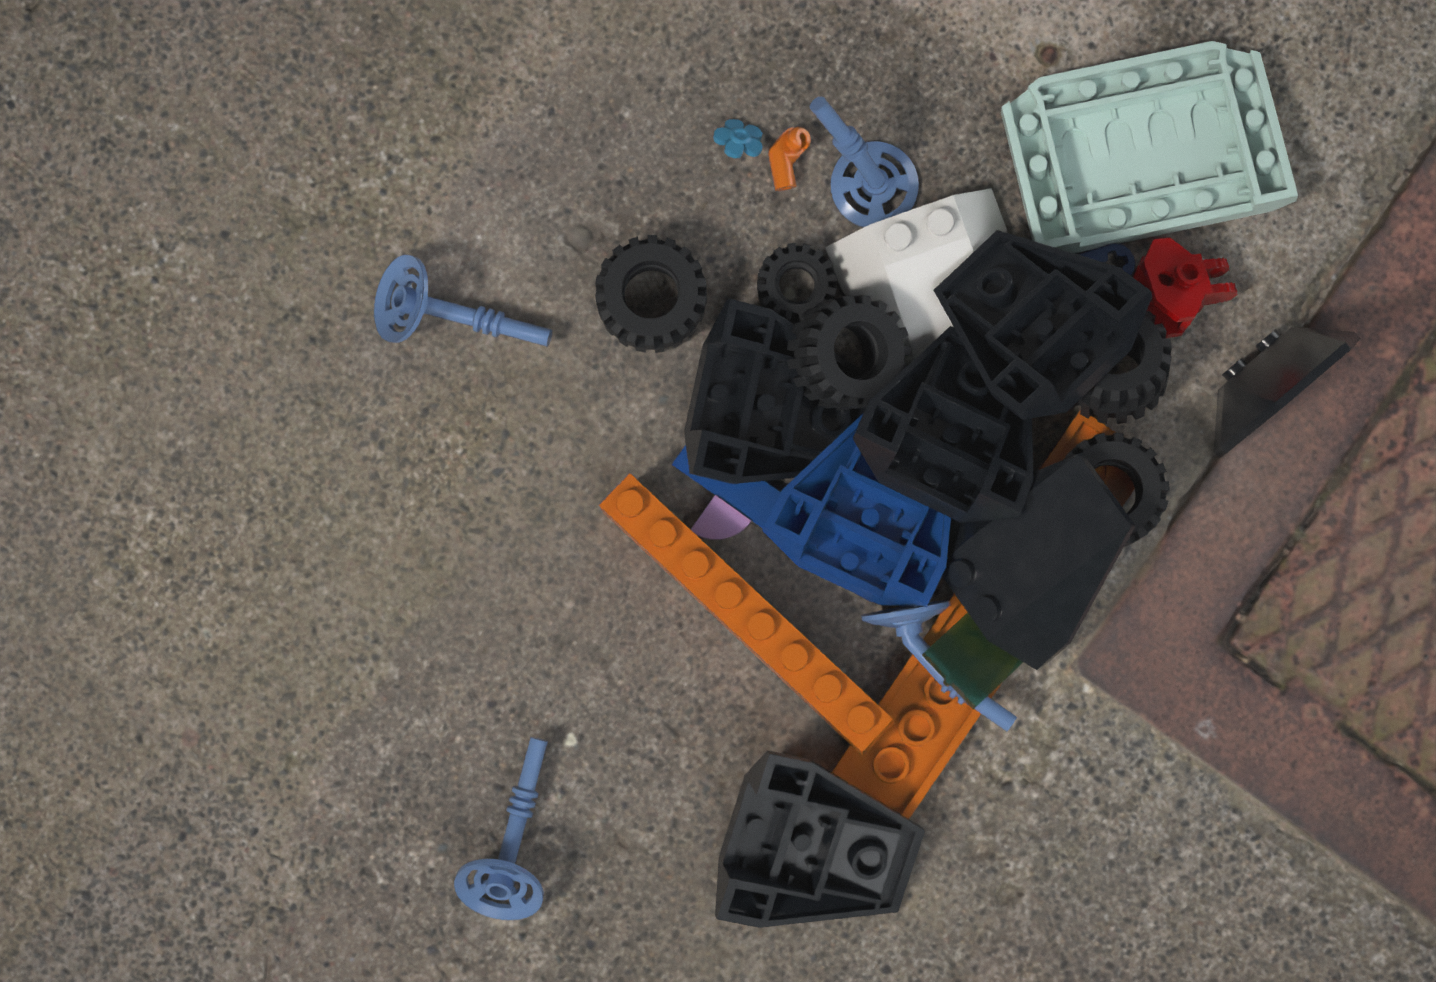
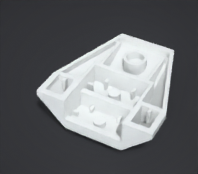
M992 188L952 195L878 221L840 239L825 249L833 264V270L837 275L840 290L845 296H871V301L881 300L888 304L885 310L886 313L895 311L901 319L896 324L898 328L906 327L909 335L903 338L904 346H911V356H904V363L910 364L950 326L953 327L933 290L996 230L1007 233V229Z

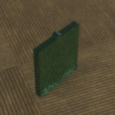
M969 613L965 614L922 654L925 660L944 678L943 684L947 687L951 686L972 709H975L1024 663L989 642Z

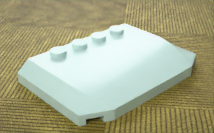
M1209 41L1039 77L1011 103L1008 101L1001 108V115L1032 241L1071 253H1078L1109 244H1120L1272 212L1295 202L1298 198V193L1261 53L1250 50V53L1228 49L1226 48L1227 44Z

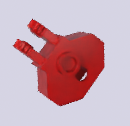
M1170 237L1154 239L1146 255L1142 256L1132 276L1151 290L1153 303L1150 302L1147 311L1149 310L1156 316L1154 325L1159 323L1164 325L1167 330L1166 338L1182 336L1197 313H1200L1205 305L1227 302L1238 295L1235 283L1211 284L1210 278L1214 279L1223 276L1230 271L1226 258L1203 260L1201 253L1191 254Z

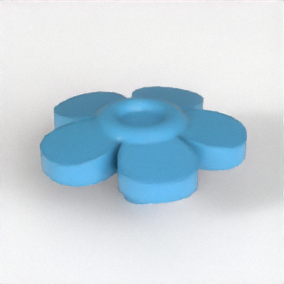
M729 119L726 120L724 128H717L714 131L713 140L719 145H725L724 152L731 158H740L743 150L747 155L756 157L761 154L763 148L760 142L763 134L762 131L754 125H747L743 128L744 124L742 121Z

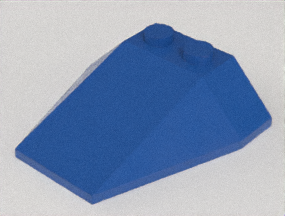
M861 415L782 489L762 531L798 567L878 605L925 606L927 608L946 568L951 518L878 482L853 440L855 431L862 418Z

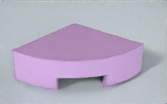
M715 495L690 530L702 539L722 540L741 533L748 527L751 520Z

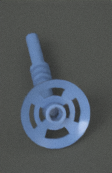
M824 97L815 98L810 104V109L833 136V145L842 154L831 176L832 199L839 212L851 223L864 228L870 224L911 210L918 195L919 182L917 171L910 158L899 148L891 144L879 141L865 142L853 126H847ZM882 153L896 159L906 174L900 175L898 169L890 161L881 158ZM850 162H853L858 169L854 178L843 177L845 169ZM879 165L886 167L893 177L888 178L887 173L880 169ZM862 188L863 193L867 197L872 198L871 202L863 199L857 192V189ZM896 189L906 191V196L900 206L885 215L882 204L888 202L894 196ZM850 192L857 204L869 209L868 215H864L852 208L844 194Z
M402 255L391 262L377 288L374 303L375 325L379 335L388 342L400 343L409 338L419 325L423 314L473 326L474 332H479L482 329V333L485 335L492 332V336L496 338L502 334L546 347L549 346L552 338V329L507 318L502 311H498L495 314V310L491 308L486 312L484 306L474 309L428 297L427 272L422 261L415 256ZM415 268L419 276L408 274L407 270ZM413 282L416 283V285H417L416 289H415V288H412V284H411V283H413ZM396 283H398L399 286L393 292ZM405 314H409L407 320L403 318ZM396 323L398 326L406 328L402 332H397L393 325Z
M950 600L929 602L927 608L925 606H902L861 615L862 621L866 623L895 628L897 637H902V643L941 685L940 691L943 693L950 691V698L958 697L957 703L960 705L967 703L1006 732L1017 719L1015 715L976 689V682L972 680L968 683L966 675L959 677V670L951 671L919 635V633L923 632L922 623L945 611L951 606Z
M530 737L518 786L512 787V792L515 793V796H510L509 801L512 805L507 806L506 809L510 816L498 859H479L468 862L458 870L455 876L454 889L459 899L470 909L490 918L500 920L524 919L535 914L543 902L544 891L538 879L515 863L527 818H532L533 816L530 808H535L536 805L532 799L538 798L539 794L535 791L548 743L544 739ZM477 870L474 876V884L469 885V873ZM484 873L489 874L487 880L482 879ZM515 881L520 883L519 889L514 887ZM528 884H530L533 894L526 900L524 896L527 892ZM486 893L489 897L496 900L509 899L510 904L496 903L482 896Z

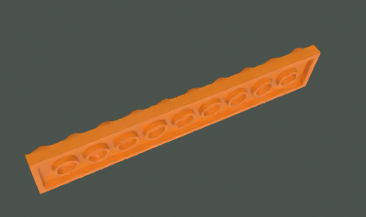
M1079 411L1040 469L1062 461L1077 444L1085 439H1091L1095 435L1102 433L1112 435L1115 431L1103 423H1099L1093 416H1090L1088 419L1080 415ZM1104 465L1096 468L1095 471L1123 507L1135 489L1131 478L1123 470L1114 466ZM953 594L950 599L951 606L940 613L923 640L951 671L959 670V677L966 675L968 683L973 680L976 682L975 688L992 699L1018 659L989 642L959 599ZM912 654L878 703L893 718L894 724L864 756L850 745L832 770V773L910 819L981 713L967 703L962 705L957 703L958 697L950 698V691L945 693L940 691L941 685Z

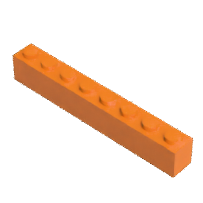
M631 473L599 505L603 513L862 756L894 724L893 718Z

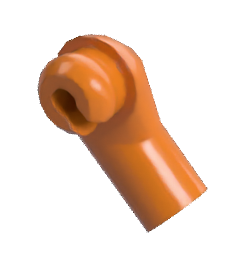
M803 127L786 129L769 149L768 156L775 191H785L797 187L793 164L811 143L810 133Z

